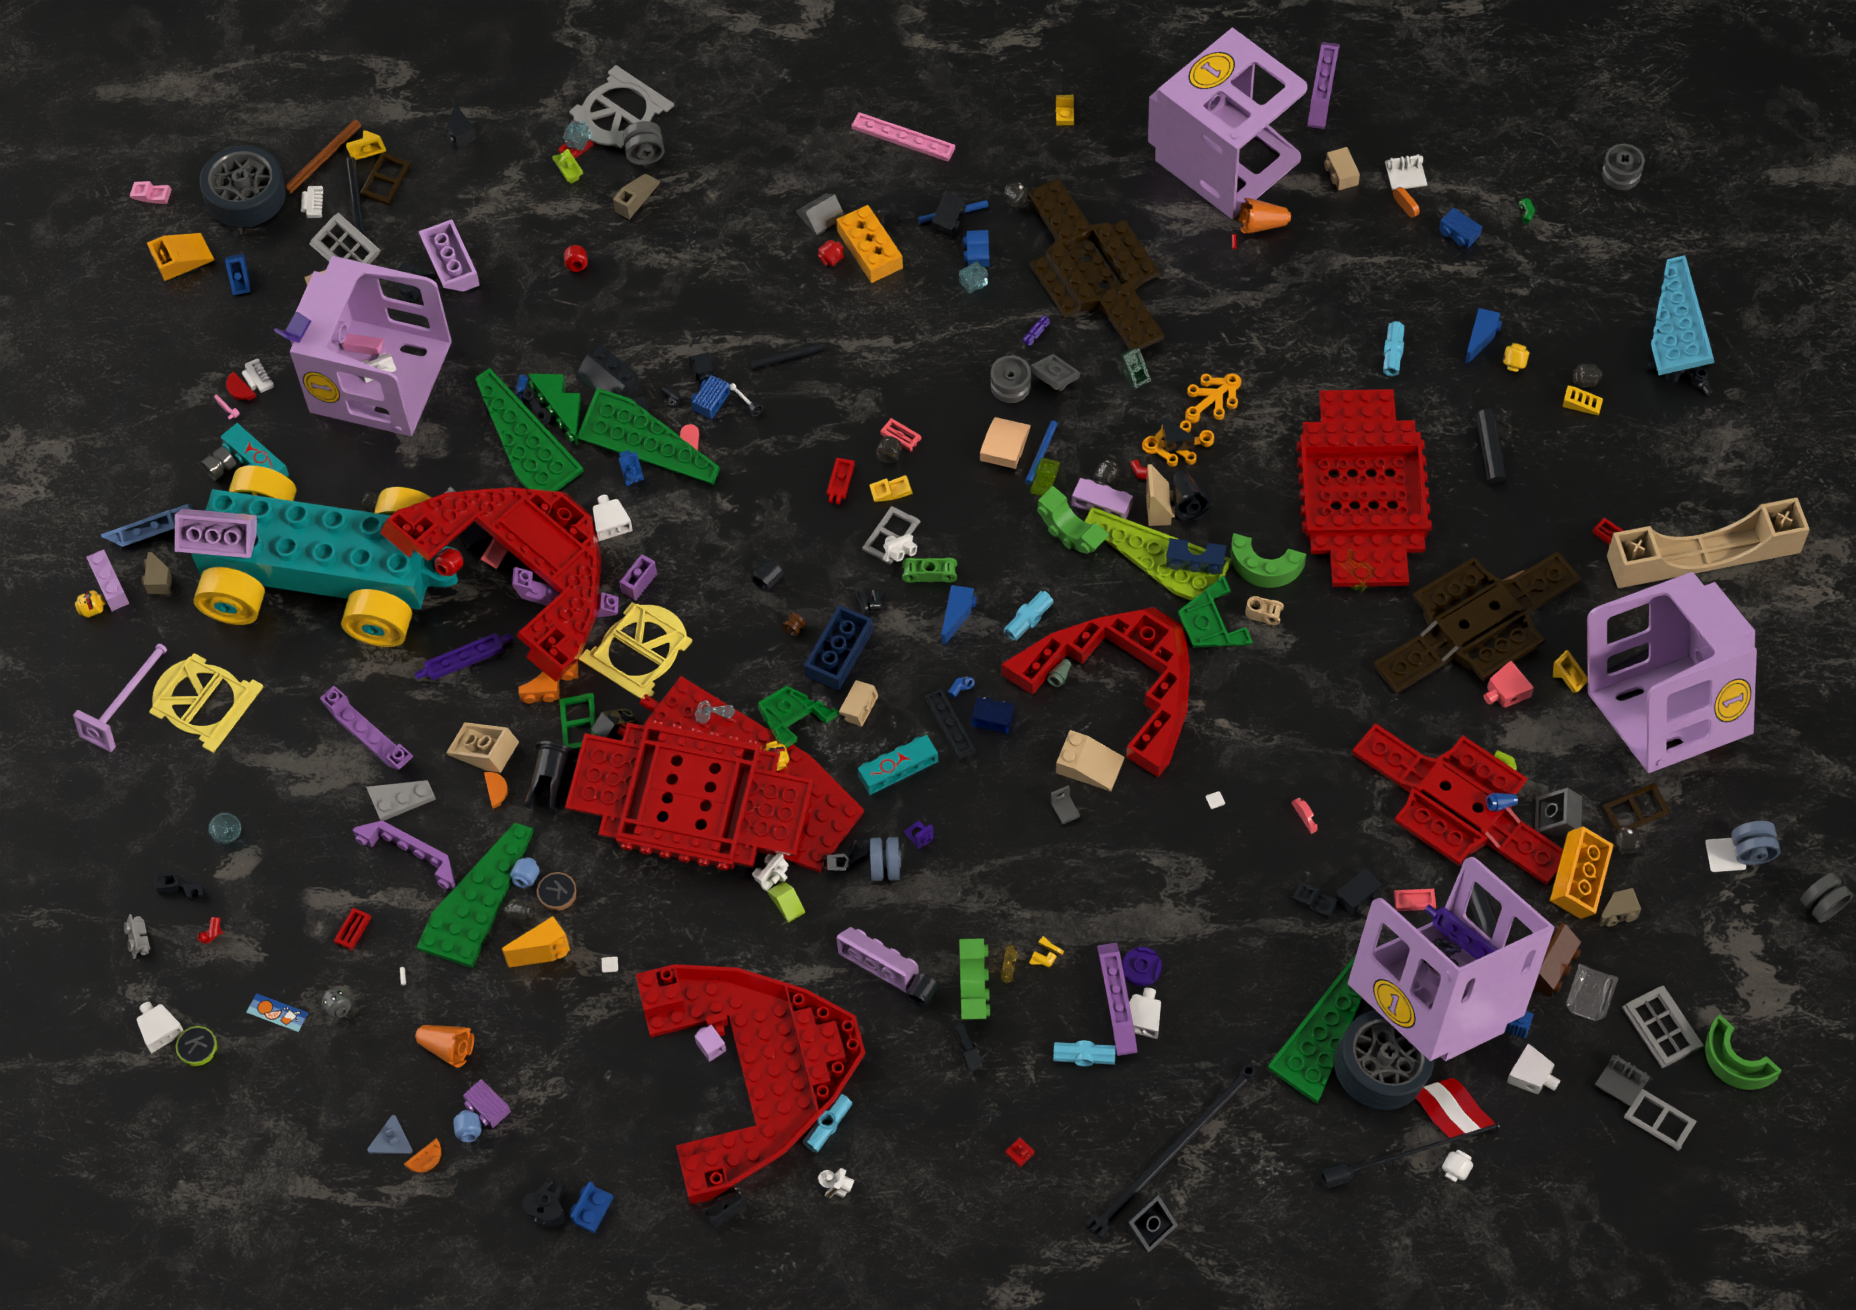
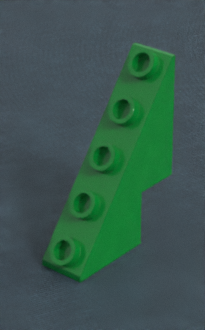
M529 374L530 380L527 382L529 388L532 391L535 390L541 404L545 403L551 417L554 416L556 418L559 428L566 431L565 434L568 440L578 445L577 436L582 407L580 393H565L566 383L564 374Z

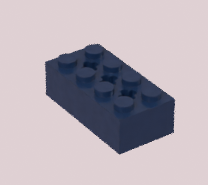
M838 605L804 664L805 677L840 691L874 631L873 619Z

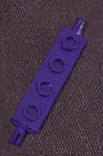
M496 633L424 662V669L414 672L417 680L427 675L432 681L503 652V644L513 641L511 633L499 637Z
M1430 904L1425 907L1424 911L1433 917L1432 925L1476 960L1499 950L1445 907L1438 910Z

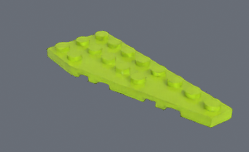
M1094 507L1091 508L1085 520L1088 524L1096 522L1110 534L1104 541L1173 594L1191 601L1210 585L1214 584L1221 576L1225 577L1232 559L1225 556L1223 574L1216 575L1200 571L1191 572L1184 569L1174 570L1166 567L1169 538H1178ZM1188 543V550L1192 554L1200 555L1206 551L1202 547Z

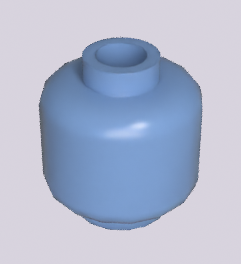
M521 858L516 861L510 875L516 886L526 888L534 884L540 870L536 861L532 858Z
M464 1110L454 1118L455 1136L461 1141L473 1142L481 1134V1122L478 1114L470 1110Z

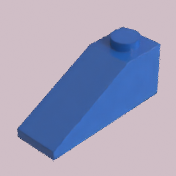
M1481 308L1478 309L1465 363H1469L1494 339L1496 331L1500 332L1502 321L1499 320L1500 313Z
M951 585L941 634L942 644H946L971 615L972 607H976L977 596H974V588Z

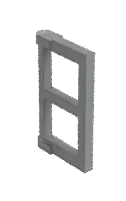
M893 506L890 507L862 547L863 551L889 565L894 560L884 561L883 556L885 554L871 547V545L880 533L887 537H901L884 528L891 516L895 515L911 523V526L904 535L912 534L920 523L918 518L908 515Z
M1643 1089L1624 1115V1119L1674 1147L1677 1151L1682 1148L1684 1141L1697 1122ZM1644 1098L1663 1109L1653 1127L1633 1116ZM1668 1112L1687 1123L1677 1142L1657 1131Z

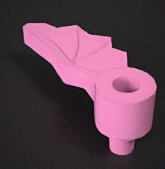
M217 394L214 396L221 408L230 413L228 416L229 420L240 415L236 408L230 409Z

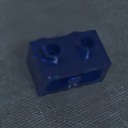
M977 697L971 716V724L974 727L1009 734L1015 715V705L1005 701H993L987 697Z

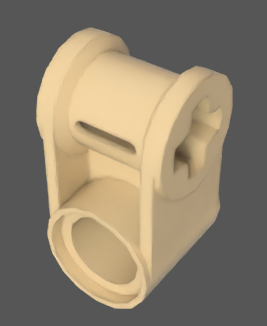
M1253 596L1247 601L1245 614L1251 620L1264 622L1269 625H1278L1280 623V612L1283 610L1284 605L1276 600Z

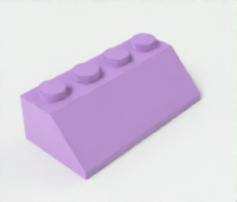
M452 219L418 231L443 288L466 291L480 285L477 272Z
M181 509L175 514V552L251 558L257 535V515Z
M850 927L837 936L838 954L904 992L909 988L915 975L919 973L918 965L914 960L906 959L893 948L888 949L883 946L881 941L867 937L860 929L855 930Z

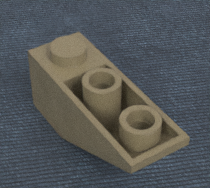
M644 174L624 186L613 198L615 212L630 220L660 184V181Z

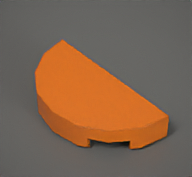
M484 772L491 805L494 809L500 806L501 802L508 795V786L505 779L498 773Z
M437 1138L405 1162L404 1166L410 1171L417 1173L433 1169L438 1164L442 1155L441 1146Z

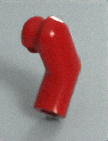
M1133 460L1130 465L1136 477L1147 480V468L1141 467L1138 460Z
M211 917L209 929L206 932H200L197 936L199 942L208 944L218 936L221 918Z

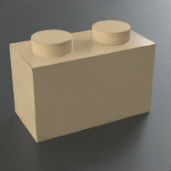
M1345 147L1327 152L1324 165L1326 170L1330 171L1331 181L1333 184H1336L1337 189L1342 190L1358 185L1360 174L1348 148Z

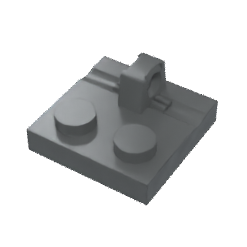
M1054 354L1030 366L1032 374L1059 391L1064 390L1066 385L1079 379L1081 374Z

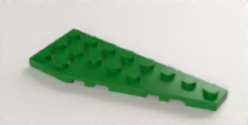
M490 368L475 378L515 476L526 489L557 492L584 472L582 466Z
M600 388L596 389L578 433V440L619 454L630 450L631 453H637L640 461L714 485L720 470L718 465L697 451L692 445L684 441L679 435L649 414L644 408H641L632 399Z

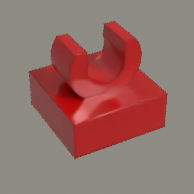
M726 1012L706 1017L707 1026L712 1025L719 1036H724V1027L729 1026Z
M1019 1137L1005 1151V1154L1017 1166L1021 1167L1034 1155V1150Z

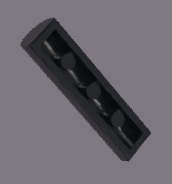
M1492 409L1481 410L1476 413V420L1487 483L1506 481V474L1495 411Z
M1475 882L1468 903L1477 927L1492 939L1498 920L1487 891Z

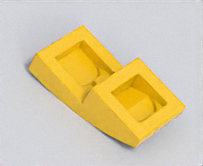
M906 475L892 481H888L886 478L870 484L875 502L893 500L913 494Z

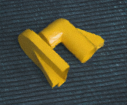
M1043 936L1039 940V944L1050 951L1047 957L1035 951L1029 964L1051 967L1057 957L1052 952L1063 955L1064 951L1054 946Z

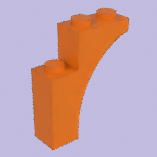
M578 661L556 682L542 672L532 681L519 686L521 703L530 704L537 701L553 702L554 700H559V680L569 681L578 678Z

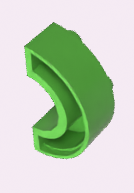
M1054 486L1038 500L1037 511L1049 527L1048 531L1053 536H1057L1062 540L1064 546L1068 549L1073 548L1086 554L1092 553L1110 535L1096 522L1088 524L1078 518L1070 509L1067 497Z
M1233 533L1231 561L1237 573L1247 582L1266 588L1280 587L1295 580L1302 572L1306 561L1305 553L1288 549L1278 559H1263L1253 551L1251 546L1252 538Z
M959 939L962 1020L986 1019V1017L990 1016V1004H986V1001H989V988H985V981H989L988 969H984V957H988V944L984 945V939Z
M1719 1014L1714 1020L1705 1041V1055L1712 1071L1725 1083L1740 1089H1761L1774 1083L1782 1070L1768 1057L1757 1061H1748L1737 1056L1730 1044V1038L1735 1028Z

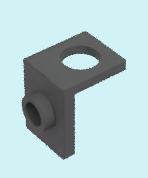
M1069 785L1051 792V804L1062 824L1080 817L1070 798Z

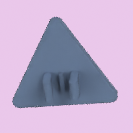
M395 1115L390 1117L367 1149L369 1153L412 1154L413 1152Z

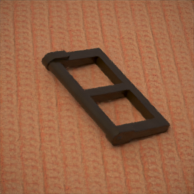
M382 152L366 183L359 192L360 195L389 205L411 165L410 162ZM384 160L403 166L397 179L377 173ZM374 178L393 184L387 197L368 191Z
M1655 783L1601 806L1618 836L1627 833V829H1621L1618 820L1611 810L1614 806L1626 801L1629 802L1639 821L1624 828H1632L1633 830L1671 813ZM1651 791L1662 811L1644 818L1634 798Z

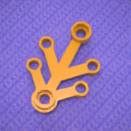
M1233 373L1227 374L1224 378H1212L1209 374H1203L1201 376L1202 386H1221L1218 389L1198 388L1194 384L1190 385L1187 391L1190 397H1208L1196 407H1189L1185 412V419L1190 423L1198 422L1200 413L1214 401L1215 409L1213 416L1217 420L1223 419L1225 415L1223 394L1227 391L1229 392L1226 405L1229 409H1235L1238 405L1236 390L1241 386V378Z
M1182 421L1180 428L1189 433L1191 431V423L1189 421ZM1162 425V428L1155 436H1148L1143 440L1142 448L1148 454L1157 453L1167 460L1169 466L1173 467L1177 465L1178 457L1163 449L1165 444L1164 440H1162ZM1209 430L1202 431L1199 437H1195L1194 445L1211 446L1214 443L1213 432ZM1188 450L1175 451L1185 458L1187 464L1192 465L1196 462V454L1194 452H1189Z

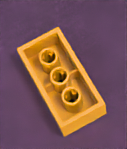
M869 205L836 219L838 234L871 283L903 269L901 253Z
M1583 826L1569 831L1550 901L1580 919L1596 914L1613 844Z

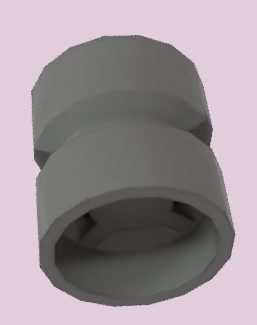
M223 446L213 452V457L208 456L200 462L205 472L214 481L223 476L224 470L229 471L236 466L234 458Z

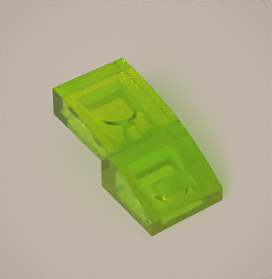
M1046 458L1041 459L1031 487V493L1043 496L1053 486L1060 462Z

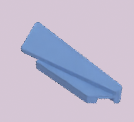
M186 504L101 534V536L117 545L125 547L175 529V514L181 509L193 510L192 504Z

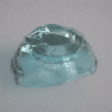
M220 813L210 821L208 831L216 842L229 844L239 837L241 823L236 816L230 813Z

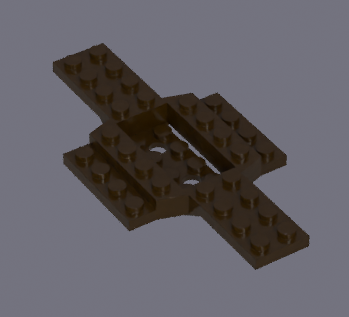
M1059 178L1028 191L1027 197L1056 241L1046 250V255L1031 261L1030 267L1064 319L1081 311L1100 309L1107 315L1131 353L1163 340V332L1135 292L1143 283L1160 276V271L1126 221L1122 220L1114 225H1110L1109 222L1090 225ZM1094 240L1124 284L1121 285L1117 277L1114 275L1112 269L1108 266L1103 256L1100 254L1095 244L1093 243ZM1089 256L1091 260L1089 262H1083L1081 260V257ZM1100 282H1107L1109 286L1107 288H1100L1098 284Z
M1558 551L1513 579L1504 581L1486 571L1480 562L1473 557L1413 593V598L1424 610L1423 615L1428 628L1417 637L1375 661L1373 667L1396 694L1452 660L1468 670L1473 669L1479 678L1484 681L1497 673L1508 662H1515L1544 644L1545 639L1533 626L1529 613L1580 583L1581 578ZM1492 602L1498 603L1500 608L1492 610L1489 604ZM1515 613L1514 617L1510 618L1509 620L1505 621L1501 625L1497 626L1496 628L1492 629L1491 631L1487 632L1486 634L1482 635L1478 639L1474 640L1473 642L1469 643L1468 645L1462 648V644H1465L1467 641L1471 640L1477 635H1480L1485 630L1489 629L1490 627L1496 625L1500 621ZM1466 621L1469 623V627L1462 629L1458 623Z

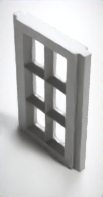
M339 213L334 215L309 243L329 262L332 256L338 257L333 252L338 245L348 252L344 257L345 259L352 255L358 262L371 264L381 251ZM336 224L345 231L339 239L330 232ZM327 234L336 241L330 249L321 242ZM347 235L357 242L351 250L342 243ZM360 245L369 252L364 260L354 253Z
M1664 986L1658 987L1622 1006L1623 1011L1661 1068L1698 1051L1704 1046ZM1657 997L1666 1009V1011L1659 1015L1655 1013L1649 1004V1001ZM1643 1004L1647 1006L1653 1015V1018L1645 1022L1635 1009ZM1668 1014L1678 1027L1671 1032L1667 1031L1660 1018ZM1654 1021H1657L1665 1035L1658 1039H1655L1647 1025ZM1679 1032L1683 1034L1690 1044L1681 1050L1671 1037ZM1667 1038L1677 1051L1668 1057L1659 1045V1042Z

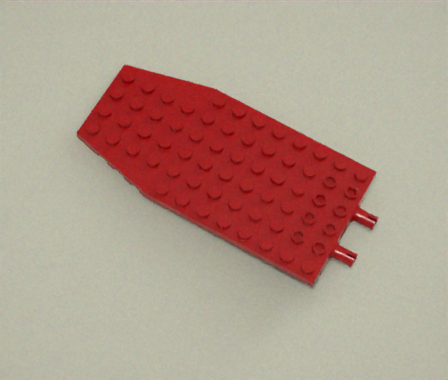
M680 676L660 703L647 694L640 700L641 706L653 712L645 724L647 722L660 721L667 726H672V724L680 725L686 730L695 728L706 734L715 732L720 734L721 737L735 736L740 738L741 741L746 742L754 740L761 744L763 750L767 748L766 744L777 741L772 731ZM625 723L617 731V734L623 737L627 726ZM791 745L786 748L790 759L786 764L787 767L777 772L813 779L814 785L797 855L795 857L783 854V858L785 861L788 860L796 863V865L821 872L823 870L822 856L833 855L864 813V809L808 753L795 745ZM675 756L671 763L674 766H680L683 759L680 756ZM713 764L710 767L712 774H717L721 770V766L718 764ZM669 775L667 778V783L671 785L676 784L678 781L676 775ZM712 782L707 783L705 790L710 793L714 792L716 784ZM666 793L663 795L665 799L672 802V794ZM704 801L700 805L702 811H709L712 807L709 801ZM757 849L758 851H760V853H763V854H766V855H768V854L776 855V854H777L776 852H771V851H766V850Z

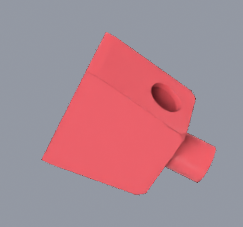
M1510 661L1490 678L1487 687L1489 692L1484 694V699L1488 704L1498 701L1502 707L1506 708L1530 698L1534 687L1515 664Z

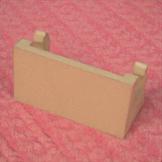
M855 681L839 710V713L845 716V721L860 727L863 726L878 698L875 686Z

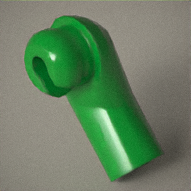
M1524 198L1519 201V206H1521V209H1525L1522 221L1529 224L1535 213V208L1530 199Z

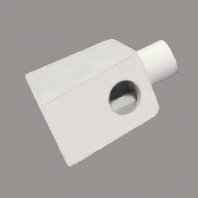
M607 495L598 497L599 504L593 506L598 541L633 531L631 520L618 499L609 501Z
M1144 988L1142 996L1134 994L1129 1002L1134 1032L1157 1039L1161 1001L1154 999L1156 994L1154 989Z
M145 1002L140 1006L143 1015L137 1018V1022L151 1054L178 1038L184 1031L180 1023L162 1004L153 1008L150 1002Z
M1528 1044L1509 1074L1507 1083L1539 1094L1544 1085L1555 1091L1560 1080L1550 1075L1554 1064Z

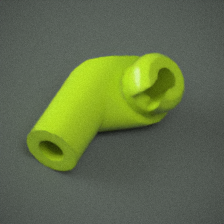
M1497 750L1494 756L1514 770H1517L1515 759Z

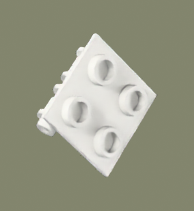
M1417 154L1416 156H1410V158L1408 156L1403 158L1402 156L1385 161L1392 191L1398 187L1408 189L1427 186L1422 167L1423 156Z

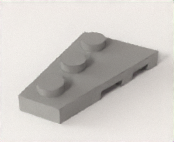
M428 780L366 787L380 821H385L436 800Z

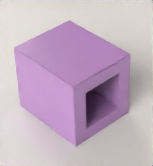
M712 1025L701 1028L695 1035L696 1044L709 1062L726 1051L724 1041Z

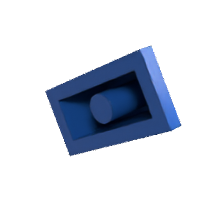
M244 254L226 257L225 263L232 294L237 295L251 292Z

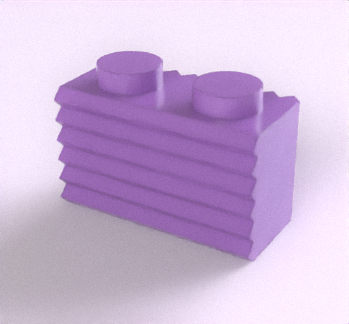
M641 554L619 581L621 592L631 599L637 600L648 584L651 583L650 581H653V578L657 575L655 561Z
M482 1079L463 1095L465 1107L471 1112L475 1111L484 1126L489 1125L491 1128H494L511 1112L509 1106Z

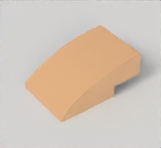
M995 417L980 451V461L1016 469L1028 437L1030 425Z

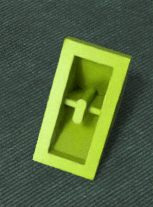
M781 882L767 891L788 923L805 913L794 888L786 882Z

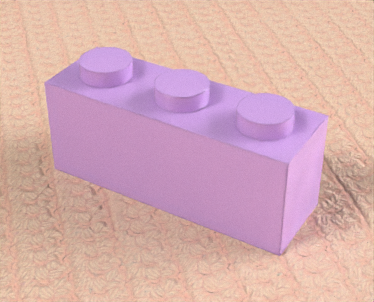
M1080 478L1072 495V506L1087 511L1094 507L1124 519L1127 518L1133 502V496L1125 491L1120 492L1107 485L1103 486L1092 480Z
M104 549L87 556L86 558L111 611L128 605L127 597Z

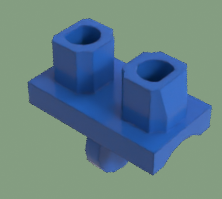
M630 450L620 453V458L618 459L626 486L633 482L636 483L644 480L637 453H631Z

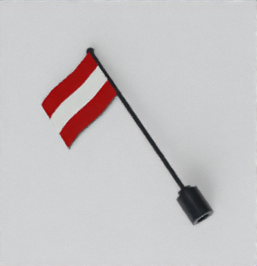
M1455 1078L1446 1079L1424 1086L1415 1100L1421 1105L1434 1125L1448 1139L1354 1168L1345 1162L1332 1165L1320 1170L1321 1178L1326 1189L1351 1182V1177H1354L1353 1172L1495 1128L1499 1130L1501 1124L1494 1122L1480 1109L1467 1089Z

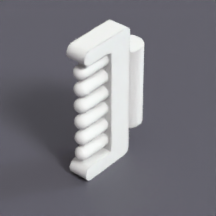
M308 186L307 192H302L301 212L306 213L307 218L322 217V186Z
M255 359L245 364L246 370L242 372V375L251 390L258 388L259 392L262 393L273 388L274 384L269 380L270 377L265 373L266 371L263 370L264 367H261L260 360Z

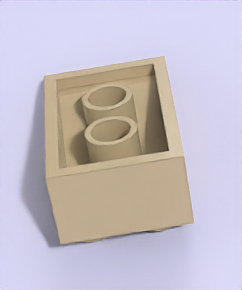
M1148 464L1146 483L1148 526L1171 525V518H1175V508L1171 506L1173 490H1169V483L1153 465Z
M465 722L446 753L451 757L483 770L501 773L519 741L506 727Z
M1070 730L1056 762V773L1112 791L1125 757L1087 735Z

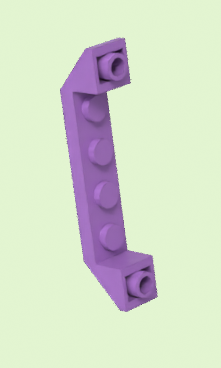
M1322 42L1307 127L1325 129L1340 44Z
M515 567L513 569L512 586L522 599L548 606L560 594L550 585L532 581L533 572ZM601 592L598 598L597 617L617 615L619 597Z
M335 686L320 697V700L334 718L388 767L399 770L413 758V755L401 744L396 746L349 704L348 698Z
M384 821L358 826L353 829L355 840L363 846L373 847L381 836L387 842H395L402 850L406 851L408 849L412 851L419 859L425 858L429 860L434 867L438 868L435 873L437 884L443 889L449 888L453 890L456 887L448 855Z
M1117 943L1099 945L1097 949L1103 972L1117 1056L1137 1053L1133 1020Z

